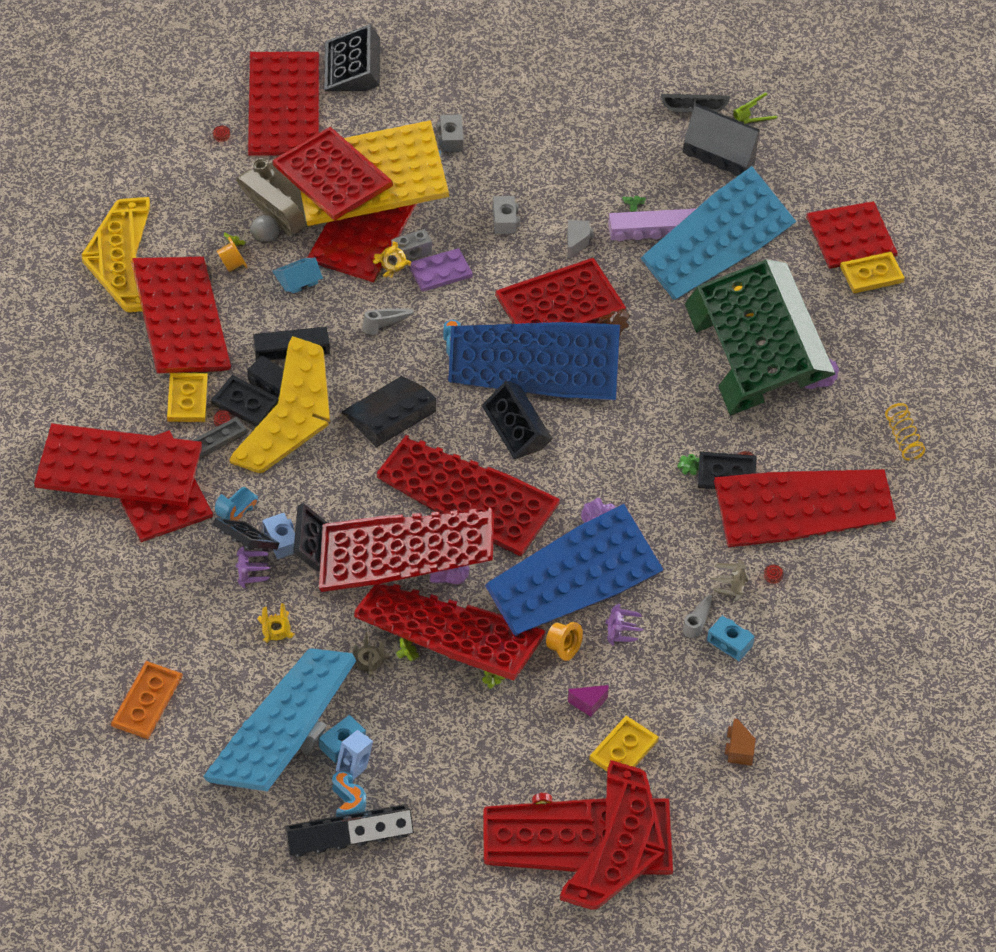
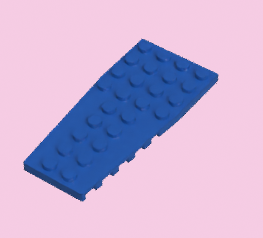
M548 322L451 326L448 381L498 389L507 380L520 385L526 393L556 397L616 400L620 325Z
M622 504L574 528L490 580L485 587L514 636H517L542 624L550 623L559 617L567 616L574 611L582 610L589 605L612 598L661 573L664 569L625 504Z

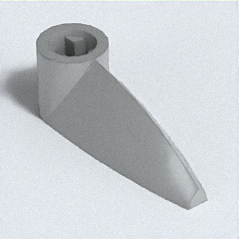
M412 309L368 310L364 314L362 331L369 335L377 334L379 328L396 324L414 314V311Z
M710 594L698 604L692 614H688L685 617L683 633L688 638H696L700 635L711 606L712 596Z

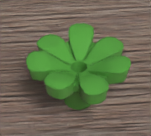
M634 196V198L622 197L625 204L630 205V212H637V206L643 205L646 200L645 197L641 198L639 196Z
M689 454L688 458L684 455L681 456V462L678 463L677 467L683 469L682 473L685 475L689 471L691 475H696L699 468V458H695L694 454Z

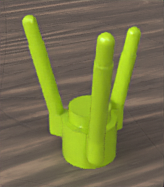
M767 92L733 110L734 118L745 124L777 119V116L749 119L751 116L750 108L756 105L757 101L767 96Z

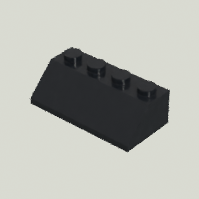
M506 380L481 405L514 460L542 450L553 439L518 384Z

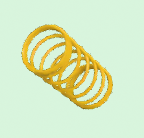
M896 403L887 408L885 416L889 421V426L892 428L893 435L896 436V442L899 444V450L902 452L903 459L907 461L912 460L905 457L904 453H915L923 448L919 455L912 457L918 459L925 453L926 448L922 442H919L920 435L915 434L917 428L912 426L914 420L909 418L911 413L908 411L907 404ZM897 406L906 407V410L888 417V412L892 408ZM901 412H904L902 415L898 416L899 418H896L900 419L907 414V412L909 413L908 417L898 421L894 425V427L891 426V422H896L892 421L894 420L892 418H895L894 416ZM905 420L912 421L911 425L903 428L895 435L894 430H898L895 429L898 423ZM911 427L915 428L914 433L904 436L905 438L900 443L898 442L897 437L901 438L898 436L901 431ZM912 435L919 437L917 441L906 444L908 446L902 451L901 445L905 444L901 443L904 439ZM916 446H920V447H921L920 449H918V450H916V451L906 452L908 449H910V448H912V447H916Z

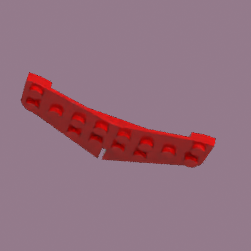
M610 760L607 768L605 836L572 879H569L563 886L559 900L590 910H597L663 858L665 846L648 777L644 770Z

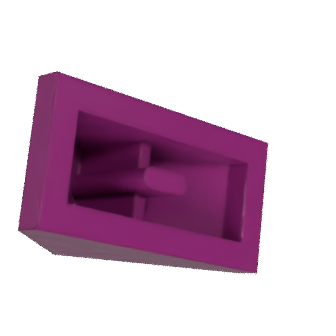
M602 685L568 689V703L592 717L608 699L609 686Z

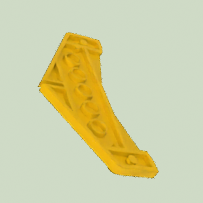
M149 197L117 200L81 254L83 264L126 312L142 311L131 262L132 258H137L136 254L150 211Z
M292 336L288 344L278 404L233 452L229 460L231 464L256 473H263L329 426L328 422L331 421L323 348L320 345Z

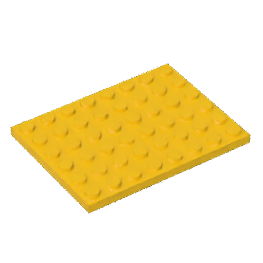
M431 120L344 138L392 180L393 186L337 220L450 197ZM300 190L307 226L334 221Z

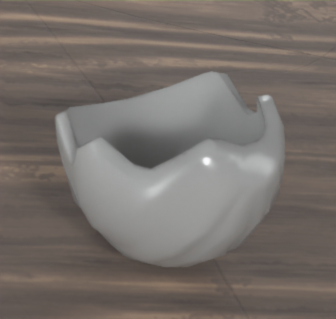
M269 215L257 217L250 225V232L258 241H274L279 235V225Z

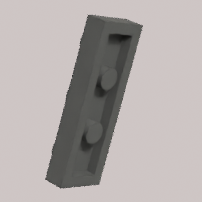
M235 417L193 439L192 441L202 442L199 459L246 435L247 429Z

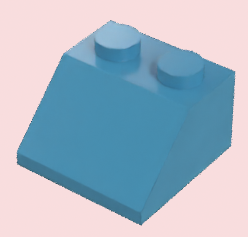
M302 258L272 270L284 290L291 291L292 293L301 291L305 285H308V287L318 284V280L323 279L316 258Z

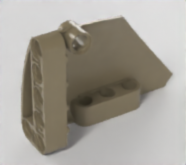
M259 158L253 162V170H247L238 176L236 181L252 202L266 215L275 219L279 227L292 237L307 226L300 189L277 170L273 163H268L265 158Z

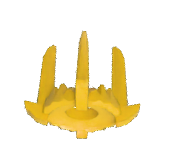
M393 241L392 247L386 248L382 254L374 255L376 259L373 260V263L381 262L384 269L387 270L383 274L384 278H393L394 273L401 271L405 265L411 266V261L406 259L404 252L398 248V243ZM390 255H394L397 258L396 265H392L389 262L388 258Z
M281 603L280 615L274 614V616L270 615L268 617L267 607L264 606L262 617L259 616L257 618L262 624V633L265 636L263 641L269 643L270 640L277 641L286 637L293 638L295 633L291 632L288 620L289 612L285 610L283 603ZM278 623L282 627L279 630H273L271 625Z

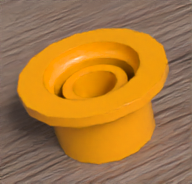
M228 237L230 243L217 250L219 257L229 273L242 265L247 269L248 266L231 237Z
M571 622L567 625L561 623L553 624L547 633V647L556 651L562 660H571L578 652L582 643L583 630L581 625L577 622Z

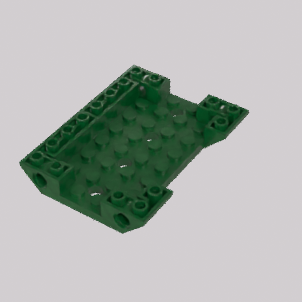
M765 259L697 286L684 303L696 333L714 326L730 364L731 370L718 385L730 416L765 403L762 394L791 382L797 381L799 387L803 388L835 375L787 263ZM742 286L741 290H734L735 287ZM749 313H754L751 318L745 317ZM759 341H766L763 345H757ZM773 368L778 369L775 373H769Z

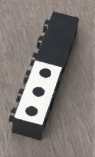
M408 804L284 826L288 852L290 856L294 855L295 857H301L313 851L315 853H322L329 848L344 849L347 845L351 844L365 845L368 841L373 840L383 842L388 840L389 837L404 838L414 833L411 809Z

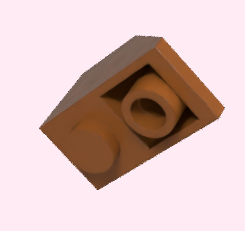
M734 718L733 726H728L727 738H731L730 743H726L725 755H728L729 763L752 766L756 738L738 719Z

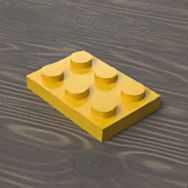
M892 252L846 261L840 265L853 294L904 283L905 279Z
M170 373L167 422H205L208 373Z
M626 715L590 754L589 760L607 771L610 760L636 767L658 742L659 737Z

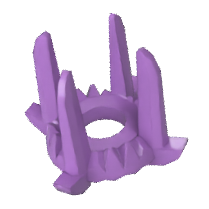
M242 546L236 554L238 556V563H236L239 573L238 583L243 588H246V583L268 580L269 576L248 577V571L270 569V567H256L268 565V563H248V557L268 556L269 554L264 551H244Z
M616 604L611 610L609 619H606L609 635L607 640L613 646L614 641L633 642L638 640L635 637L621 636V631H643L641 628L631 627L637 626L636 624L623 622L624 619L622 618L624 616L622 615L642 617V615L635 611L620 609L621 604Z

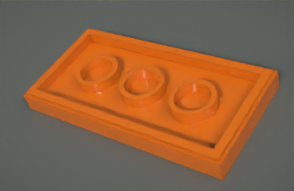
M145 661L113 718L111 726L149 739L180 683L183 674Z

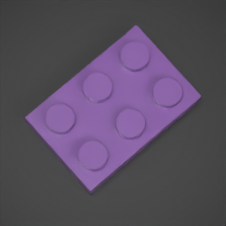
M459 248L413 261L411 266H408L422 292L473 277V273Z

